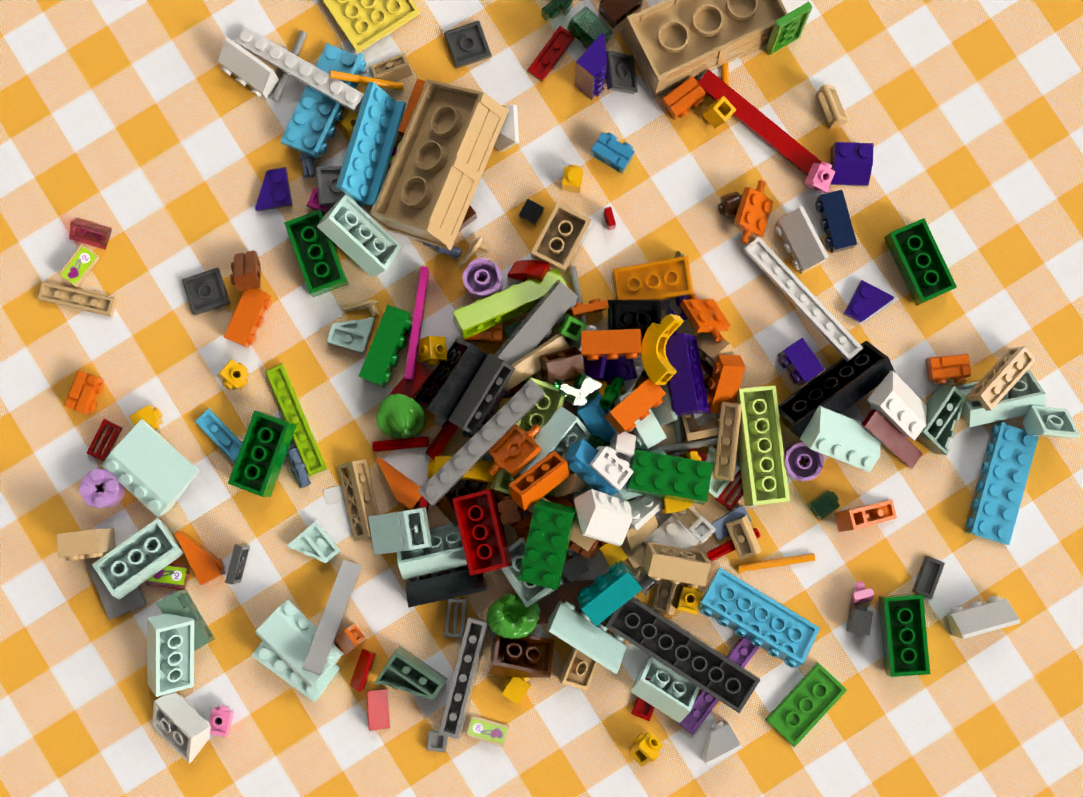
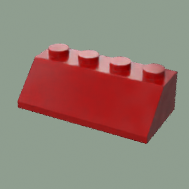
M488 489L453 498L470 576L513 566L504 527L500 518L501 514L499 513L495 490Z

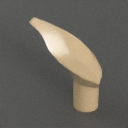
M482 237L477 238L466 251L459 263L460 267L476 253L478 248L485 252L488 251L490 246L482 242Z
M366 300L342 308V311L368 308L371 316L378 314L375 306L377 301Z

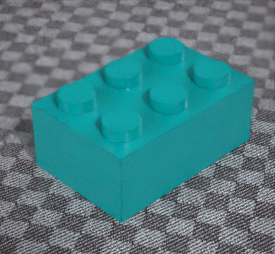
M621 561L611 565L609 571L604 575L601 574L596 577L592 585L581 589L577 599L581 610L597 626L639 593L642 587L632 571Z

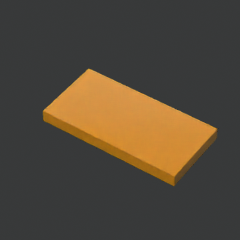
M688 255L613 269L617 300L668 299L694 294Z

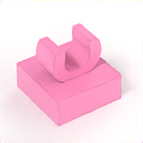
M863 581L855 583V592L851 596L852 604L856 605L872 601L874 597L873 589H865Z

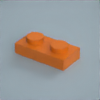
M600 298L589 301V304L583 305L582 302L576 303L566 313L578 317L604 311L609 308L607 300L600 301Z

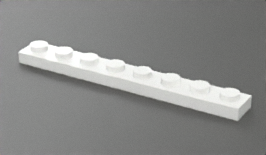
M244 26L234 40L235 43L349 110L356 113L360 108L364 96L363 93L338 79L329 78L328 73Z
M757 237L744 248V252L847 362L863 349L855 338L760 237Z

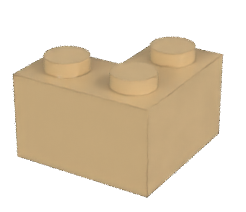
M701 332L696 337L700 358L704 357V360L711 367L716 362L718 354L737 355L731 344L724 338L721 342H716L712 334Z

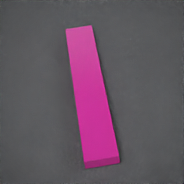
M425 266L420 268L404 376L406 382H413L430 273L428 267Z

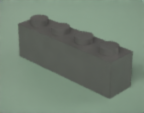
M489 353L448 420L474 436L515 368Z

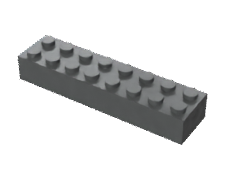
M632 597L617 609L606 623L605 627L738 713L741 712L760 682L758 676L636 597Z

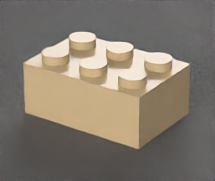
M557 202L531 251V257L538 261L548 262L550 267L557 268L559 272L565 274L591 224V219Z
M114 528L56 534L58 557H66V561L103 557L116 548Z
M648 541L642 562L647 575L651 579H667L674 584L683 582L692 587L706 585L711 565L702 551Z

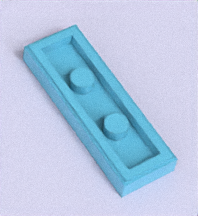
M208 408L195 420V423L235 463L242 442Z

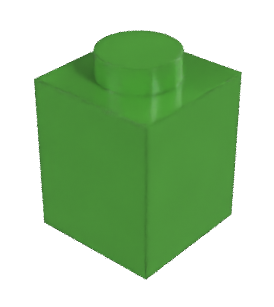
M566 313L557 330L578 342L581 337V331H584L587 324Z

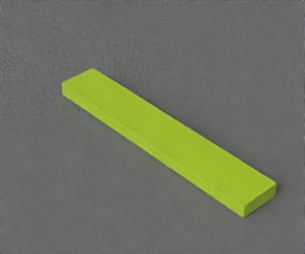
M284 364L266 370L265 373L285 420L297 424L293 439L302 461L306 465L308 475L312 476L328 469Z

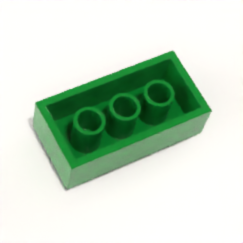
M321 210L284 222L307 288L313 297L349 285L334 242L317 227L324 217Z
M925 218L895 230L884 237L916 306L957 288Z
M387 304L358 377L382 388L390 384L393 376L391 374L392 368L397 367L400 359L398 357L399 351L404 349L407 342L405 336L407 331L411 332L413 318L409 312Z
M254 410L228 484L261 497H271L297 424L265 412Z
M635 449L630 464V469L634 472L628 479L626 491L704 505L708 500L713 463Z
M541 499L535 503L519 572V581L557 590L561 582L576 517V508Z
M923 595L878 596L885 674L890 677L930 674Z

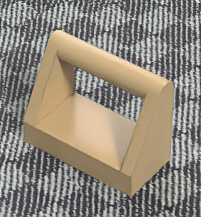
M829 84L821 86L816 93V98L828 128L831 129L847 123L848 119L835 86Z
M715 413L717 428L690 433L686 420L687 418H692V416H681L686 442L718 436L720 413Z

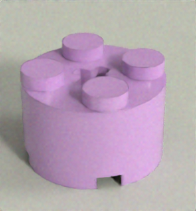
M479 258L471 261L463 272V283L466 292L474 301L487 298L493 293L501 292L503 281L500 269L488 259Z
M804 442L793 444L784 451L786 474L790 479L809 481L820 474L824 465L822 453L809 449ZM805 459L806 463L800 465L799 461Z
M94 469L83 477L79 493L88 505L96 508H109L117 505L123 499L125 487L108 470Z

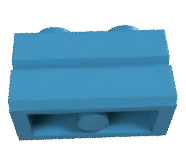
M602 132L592 147L590 155L623 174L632 160L635 151L632 150L633 147L626 142L622 144L617 141V137L612 133L608 132L605 134Z

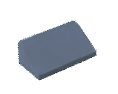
M743 505L738 506L710 523L716 529L714 534L718 541L730 535L726 523L746 515L751 522Z

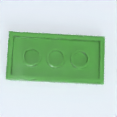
M809 1L775 21L765 49L768 55L775 53L801 37L812 10V5Z
M817 662L765 720L795 747L847 689Z

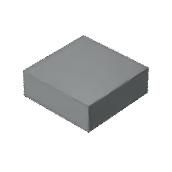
M429 730L426 750L446 753L448 736L439 734L437 730Z

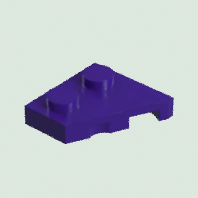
M286 167L267 170L255 210L258 212L292 206Z
M861 280L843 315L861 323L892 301L894 296Z
M618 356V359L614 360L606 359L602 381L611 383L615 376L623 378L624 381L638 378L634 360L626 359V356Z

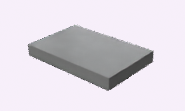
M92 565L88 566L109 620L147 604L140 586L120 600L112 596Z

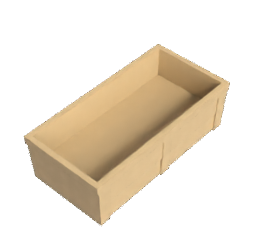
M664 0L639 13L627 16L620 33L652 97L655 98L678 87L691 76L697 78L705 74L708 69L712 71L727 62L729 63L767 45L775 21L788 13L781 0Z
M426 79L421 96L402 141L397 147L395 158L370 214L389 227V230L393 233L451 250L509 109L506 106L500 105L483 92Z

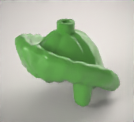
M400 393L384 398L376 414L377 426L383 433L392 438H412L417 436L425 427L426 418L423 407L413 398Z
M517 593L506 594L494 601L492 606L489 607L487 612L488 625L494 633L503 638L519 639L526 637L534 630L539 620V604L535 602L526 607Z

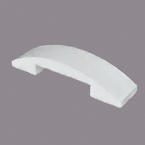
M692 506L683 511L671 513L702 544L716 531Z

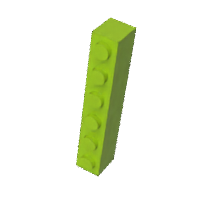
M557 268L548 270L542 281L528 278L525 282L518 285H511L506 290L495 292L487 298L474 301L473 304L457 308L453 312V321L462 338L466 339L531 311L558 279L567 286Z

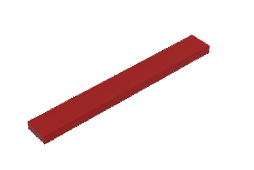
M709 69L698 81V84L705 93L714 101L724 96L735 107L736 111L732 115L806 176H808L813 163L821 164V160Z

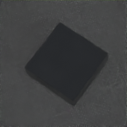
M527 199L519 213V217L536 225L544 207Z

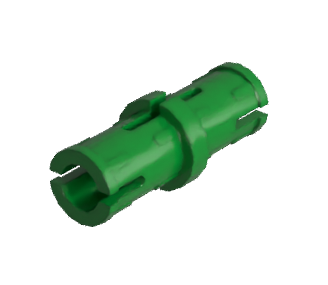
M615 376L611 384L605 388L604 396L599 402L602 408H611L614 400L619 397L620 390L625 383L623 378Z

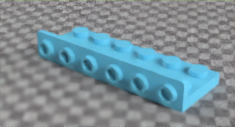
M326 43L316 67L328 74L330 70L359 75L360 72L365 70L366 62L362 53L357 56ZM340 80L354 89L358 85L355 82ZM307 85L280 140L281 144L320 160L321 155H324L328 149L327 142L329 138H332L335 134L337 121L340 122L343 117L344 111L342 110L344 106Z
M374 82L367 83L336 185L337 188L360 205H374L376 203L406 107V102L395 101Z
M997 422L991 430L992 440L986 448V454L988 455L986 462L984 461L981 466V480L976 484L977 495L972 500L971 517H968L965 527L968 534L1010 545L1039 436L1028 435L1026 430L1007 425L1005 422Z
M722 568L717 570L698 606L703 615L711 616L721 626L731 628L736 635L749 639L754 646L762 647L767 650L769 655L782 659L787 666L792 668H798L803 665L820 630L818 626Z

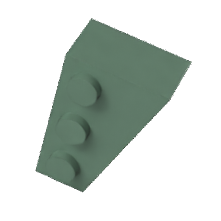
M940 384L926 404V427L918 435L917 439L932 453L948 455L949 449L947 447L950 438L954 437L955 432H953L956 420L959 421L966 400L965 396L955 386Z
M187 589L176 591L156 603L163 614L167 613L194 619V651L215 640Z
M399 646L374 683L434 700L448 678Z

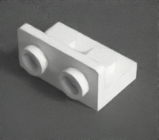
M598 446L596 448L598 453L589 466L616 490H621L634 471L629 468L630 465L622 458L619 459L615 455L614 449L609 446Z

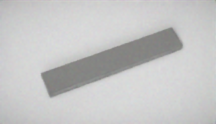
M343 559L302 667L303 670L321 676L359 575L361 565Z

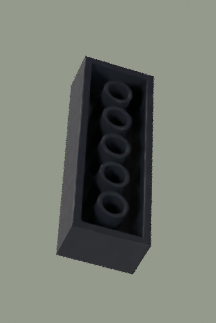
M868 341L861 344L863 349L847 362L844 358L840 359L779 404L778 409L781 422L800 439L819 405L841 414L879 386L891 370L894 371L889 357Z

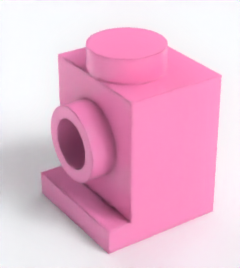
M821 162V164L813 163L804 185L818 192L828 193L830 190L828 187L835 174V171L831 170L832 165L826 162Z
M218 705L211 710L209 719L211 726L210 734L222 737L229 735L234 711L229 710L228 706ZM218 717L222 719V724L216 722Z

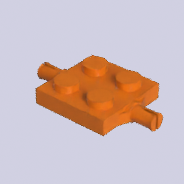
M759 180L756 190L751 187L744 188L734 224L740 226L743 230L741 243L748 244L750 234H754L757 237H763L774 202L763 193L766 185L765 181Z
M695 293L687 295L689 299L682 300L680 307L697 333H710L716 342H721L723 336L720 334V331H728L731 325L714 299H699Z
M535 423L527 432L515 424L488 451L496 462L488 472L494 477L502 468L515 477L542 450L533 438L541 428Z

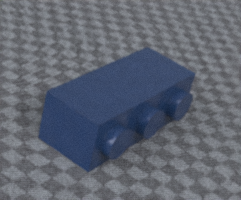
M843 190L820 195L815 205L817 212L821 213L822 219L820 224L822 230H825L827 238H825L827 248L831 250V253L854 248L857 245Z

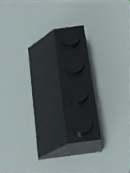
M466 565L467 569L461 571L457 567L447 570L448 573L440 575V572L428 574L429 578L421 579V576L409 578L410 582L406 583L408 608L486 591L485 575L480 573L470 576L468 565Z

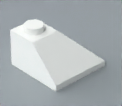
M517 105L506 106L509 111L494 145L499 152H504L519 143Z
M721 720L716 722L708 732L701 755L707 767L742 749L740 742L727 721L723 722Z

